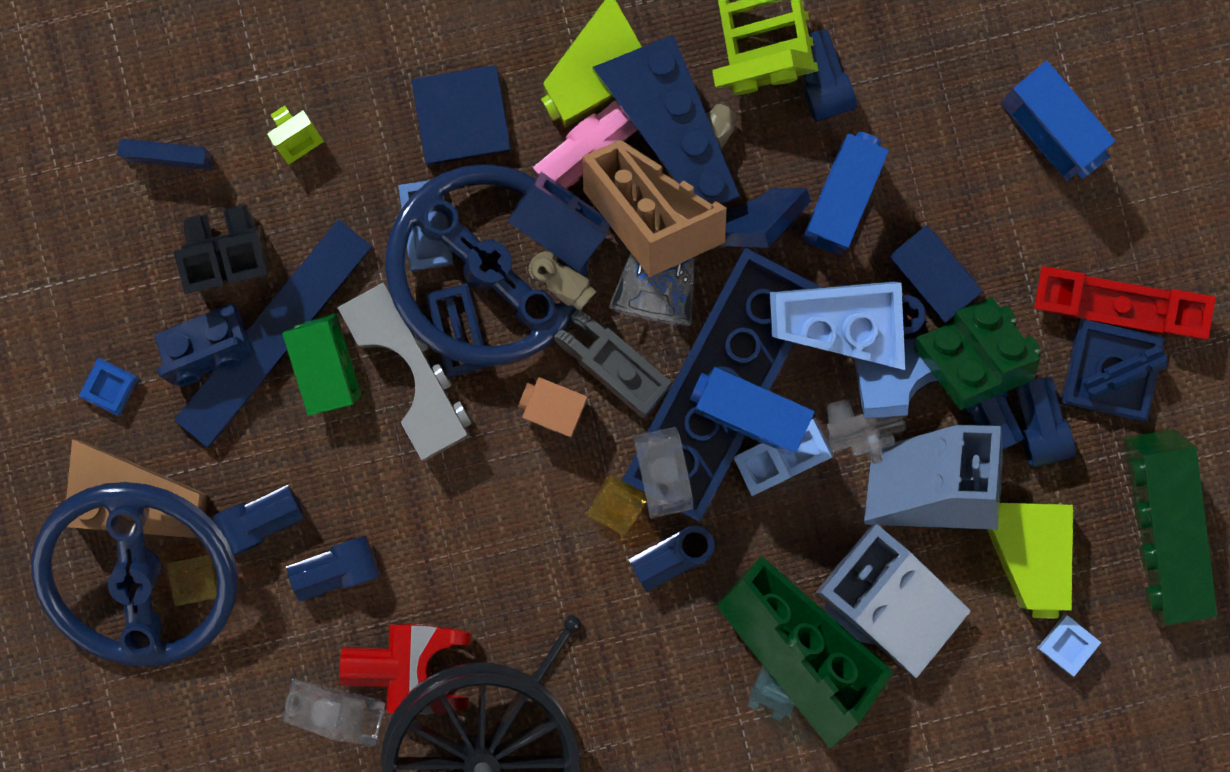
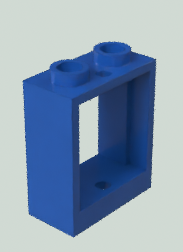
M1047 60L1016 85L1000 102L1003 108L1066 181L1075 174L1084 179L1111 157L1106 149L1116 140Z
M860 131L857 132L856 136L847 134L840 146L801 241L839 257L849 248L889 152L888 149L881 147L882 141L879 138Z
M716 367L713 368L710 376L701 373L689 399L697 403L694 413L788 455L797 453L815 412Z

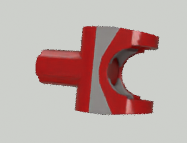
M389 624L388 648L342 647L340 686L387 688L386 712L394 713L406 695L419 683L430 677L429 666L435 653L441 649L450 648L453 645H470L472 633L436 625ZM451 692L446 694L454 711L469 709V696L451 695ZM438 698L419 715L445 713L447 710L441 699Z

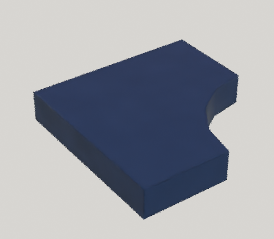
M770 188L763 195L748 203L727 208L725 243L719 246L769 248L811 202L808 189Z

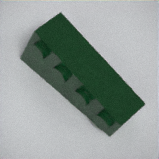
M1175 429L1123 437L1135 502V517L1142 541L1140 557L1143 568L1147 571L1150 585L1145 588L1146 602L1150 613L1155 612L1165 625L1218 617L1197 447Z
M762 555L734 583L716 606L830 749L860 723L893 674V671Z

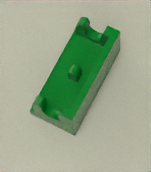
M337 313L295 325L293 329L282 333L307 416L353 405L361 397L362 394Z

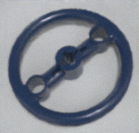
M484 164L463 166L444 172L428 181L410 197L399 212L391 229L386 247L385 271L388 289L394 306L405 325L419 340L435 352L452 360L470 365L497 366L511 364L529 358L546 348L555 340L554 336L559 330L564 331L572 321L571 315L576 310L573 305L567 306L561 300L559 303H554L549 293L544 290H533L511 270L512 260L507 248L498 241H480L458 221L455 207L443 200V196L453 190L481 184L501 186L524 195L535 181V178L504 166ZM435 211L445 214L449 220V228L445 230L435 229L429 223L428 214ZM416 226L420 227L425 237L435 241L441 240L463 261L462 270L467 282L476 289L487 290L493 288L515 308L517 320L524 327L530 328V335L522 340L506 345L478 346L454 339L435 327L420 311L407 283L405 255L412 229ZM489 257L494 261L491 269L484 273L479 266L482 264V261ZM587 262L584 264V266H583V267L581 268V270L578 272L579 274L583 275V276L586 277V278H587ZM534 299L543 305L545 313L542 319H533L527 314L525 309L526 300Z
M131 482L105 483L87 488L69 497L45 521L34 543L31 558V576L36 596L43 611L54 626L70 641L85 651L102 659L123 665L143 667L165 665L181 661L198 653L209 645L225 627L233 610L238 589V573L235 558L227 539L218 526L200 508L187 499L166 489L148 484ZM100 507L107 508L109 516L106 527L109 534L117 541L118 560L108 579V589L111 596L123 604L125 609L126 624L121 633L120 641L97 633L79 620L63 601L56 587L53 575L52 558L55 545L61 533L77 517ZM149 508L168 514L187 526L201 540L209 552L217 576V594L207 618L189 634L170 642H164L160 639L159 634L162 629V622L160 617L152 611L151 593L159 577L161 563L154 551L145 547L143 527L149 516ZM122 514L130 516L134 521L124 518Z

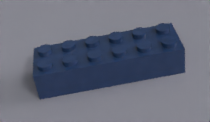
M745 247L625 473L622 482L700 522L745 435L694 413L697 403L689 399L701 373L710 376L713 368L716 367L769 391L794 344L791 341L772 337L770 292L822 287Z

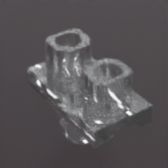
M841 400L827 406L829 424H827V436L832 452L850 447L853 457L869 453L873 464H877L883 461L881 449L895 445L893 434L906 431L904 418L906 415L864 419L863 414L854 416L849 400Z

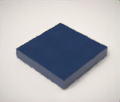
M496 65L411 79L425 164L427 166L511 151Z
M1079 319L1077 321L1060 404L1135 421L1148 422L1158 371L1152 374L1147 372L1146 377L1113 391L1111 388L1109 389L1110 393L1097 399L1089 397L1084 388L1083 380L1094 373H1104V369L1132 356L1138 355L1140 357L1142 356L1141 352L1150 348L1160 346L1163 350L1165 337Z

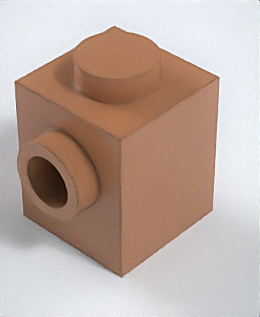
M538 377L535 386L527 383L518 407L525 410L522 417L524 420L572 439L588 397Z

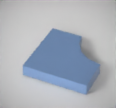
M916 338L904 339L905 370L854 358L864 419L908 415L909 401L915 392L927 383L937 381V378L914 349Z

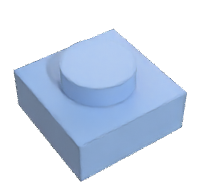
M1064 614L1037 649L1074 677L1101 642L1068 615Z

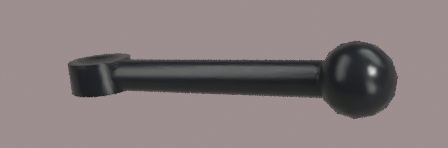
M569 616L565 619V629L534 674V679L539 682L541 681L570 635L580 629L581 621L578 617Z

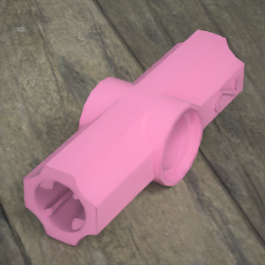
M613 101L598 115L593 113L574 127L566 136L567 140L537 163L533 170L537 175L542 171L565 189H568L583 176L582 156L618 140L625 142L638 130L616 101Z

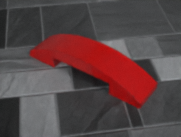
M1041 266L1034 310L1125 329L1208 340L1216 296L1171 289L1170 291L1089 277L1085 276V273Z

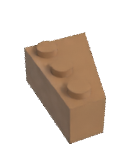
M622 140L582 156L583 191L649 277L725 243L727 208L716 201L710 204L694 193V187L684 180L679 184L662 173V166Z
M72 439L66 500L94 486L105 483L131 482L166 489L187 499L206 514L207 494L102 450L90 443ZM104 507L93 509L77 517L67 527L108 531L106 522L109 512ZM149 508V516L143 527L144 534L198 538L187 526L174 517L159 510ZM122 514L124 518L134 521L130 516Z

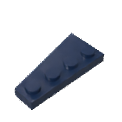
M674 35L592 67L593 72L606 86L618 106L628 116L643 140L653 150L673 180L679 184L684 180L692 185L694 193L710 204L716 201L723 205L739 198V193Z

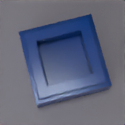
M97 358L79 397L120 416L139 377L101 358Z

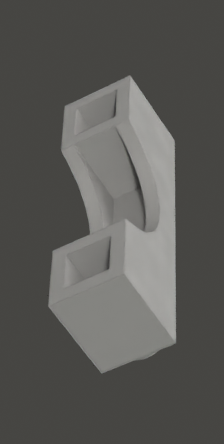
M384 282L337 307L358 346L363 349L385 348L400 354L410 366L415 380V396L412 406L402 419L401 424L422 461H427L470 437L466 427L471 425L472 422L460 401L452 404L445 391V389L451 386L446 374L439 363L433 367L431 366L424 353L430 347L419 340L405 325L394 306L388 286Z

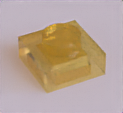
M609 475L589 506L587 516L625 536L645 506L648 495Z
M210 555L167 563L175 606L216 598L217 577Z

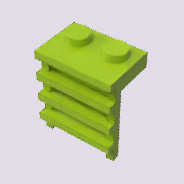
M718 0L729 66L712 70L715 87L730 89L733 95H743L758 91L760 86L787 84L796 81L798 76L817 72L818 65L817 62H813L811 46H814L813 38L808 34L806 23L809 20V15L807 11H804L803 1L791 0L792 13L734 28L732 15L784 0H739L730 3V0ZM794 24L796 26L798 38L743 53L738 51L737 40Z

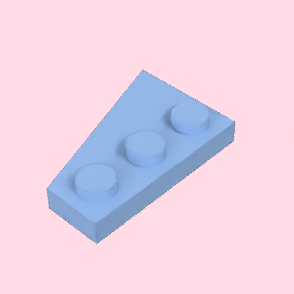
M900 282L770 292L772 337L905 370L902 286Z

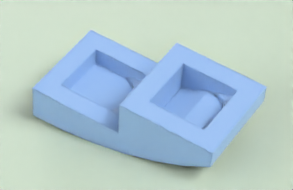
M813 418L797 453L788 455L761 443L734 456V460L753 496L834 457L816 418Z

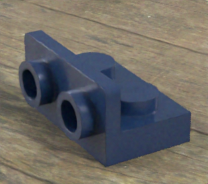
M233 303L154 335L163 364L157 368L159 377L174 386L194 384L201 379L202 374L214 369L227 370L233 368L241 362V358L253 354L239 308Z

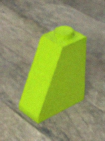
M604 0L543 83L546 96L541 98V102L551 120L555 121L560 118L565 128L615 101L603 82L593 72L592 67L642 47L616 0Z
M1000 503L998 530L987 529L1019 606L1024 609H1032V618L1058 619L1059 610H1072L1073 505Z

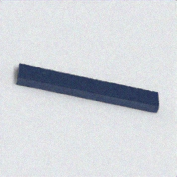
M338 219L246 331L253 354L241 358V362L233 368L227 370L215 369L174 421L202 444L210 448L288 353L282 333L293 329L295 325L314 320L373 247Z

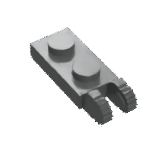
M576 309L571 315L572 322L578 329L595 339V341L587 349L573 335L563 330H559L554 336L555 341L570 356L578 359V364L640 417H647L672 386V382L609 328L604 329L582 310Z

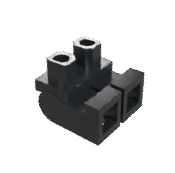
M247 204L223 210L228 232L213 235L208 213L184 219L186 243L181 245V249L173 252L184 294L222 286L227 281L231 284L268 275L271 270V262L262 225H255L254 218Z

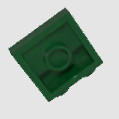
M992 297L956 311L953 323L916 337L914 344L915 351L960 410L1033 381L1041 359V351L1037 341L1032 336L1023 337L1016 328V318L1011 308L1006 305L999 307Z

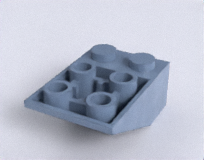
M955 425L873 448L864 519L865 525L998 530L1003 466L1001 426Z
M877 524L868 527L814 593L914 678L920 675L971 611L909 550Z

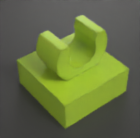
M284 105L271 114L278 127L267 135L288 165L324 142L304 111L293 117Z

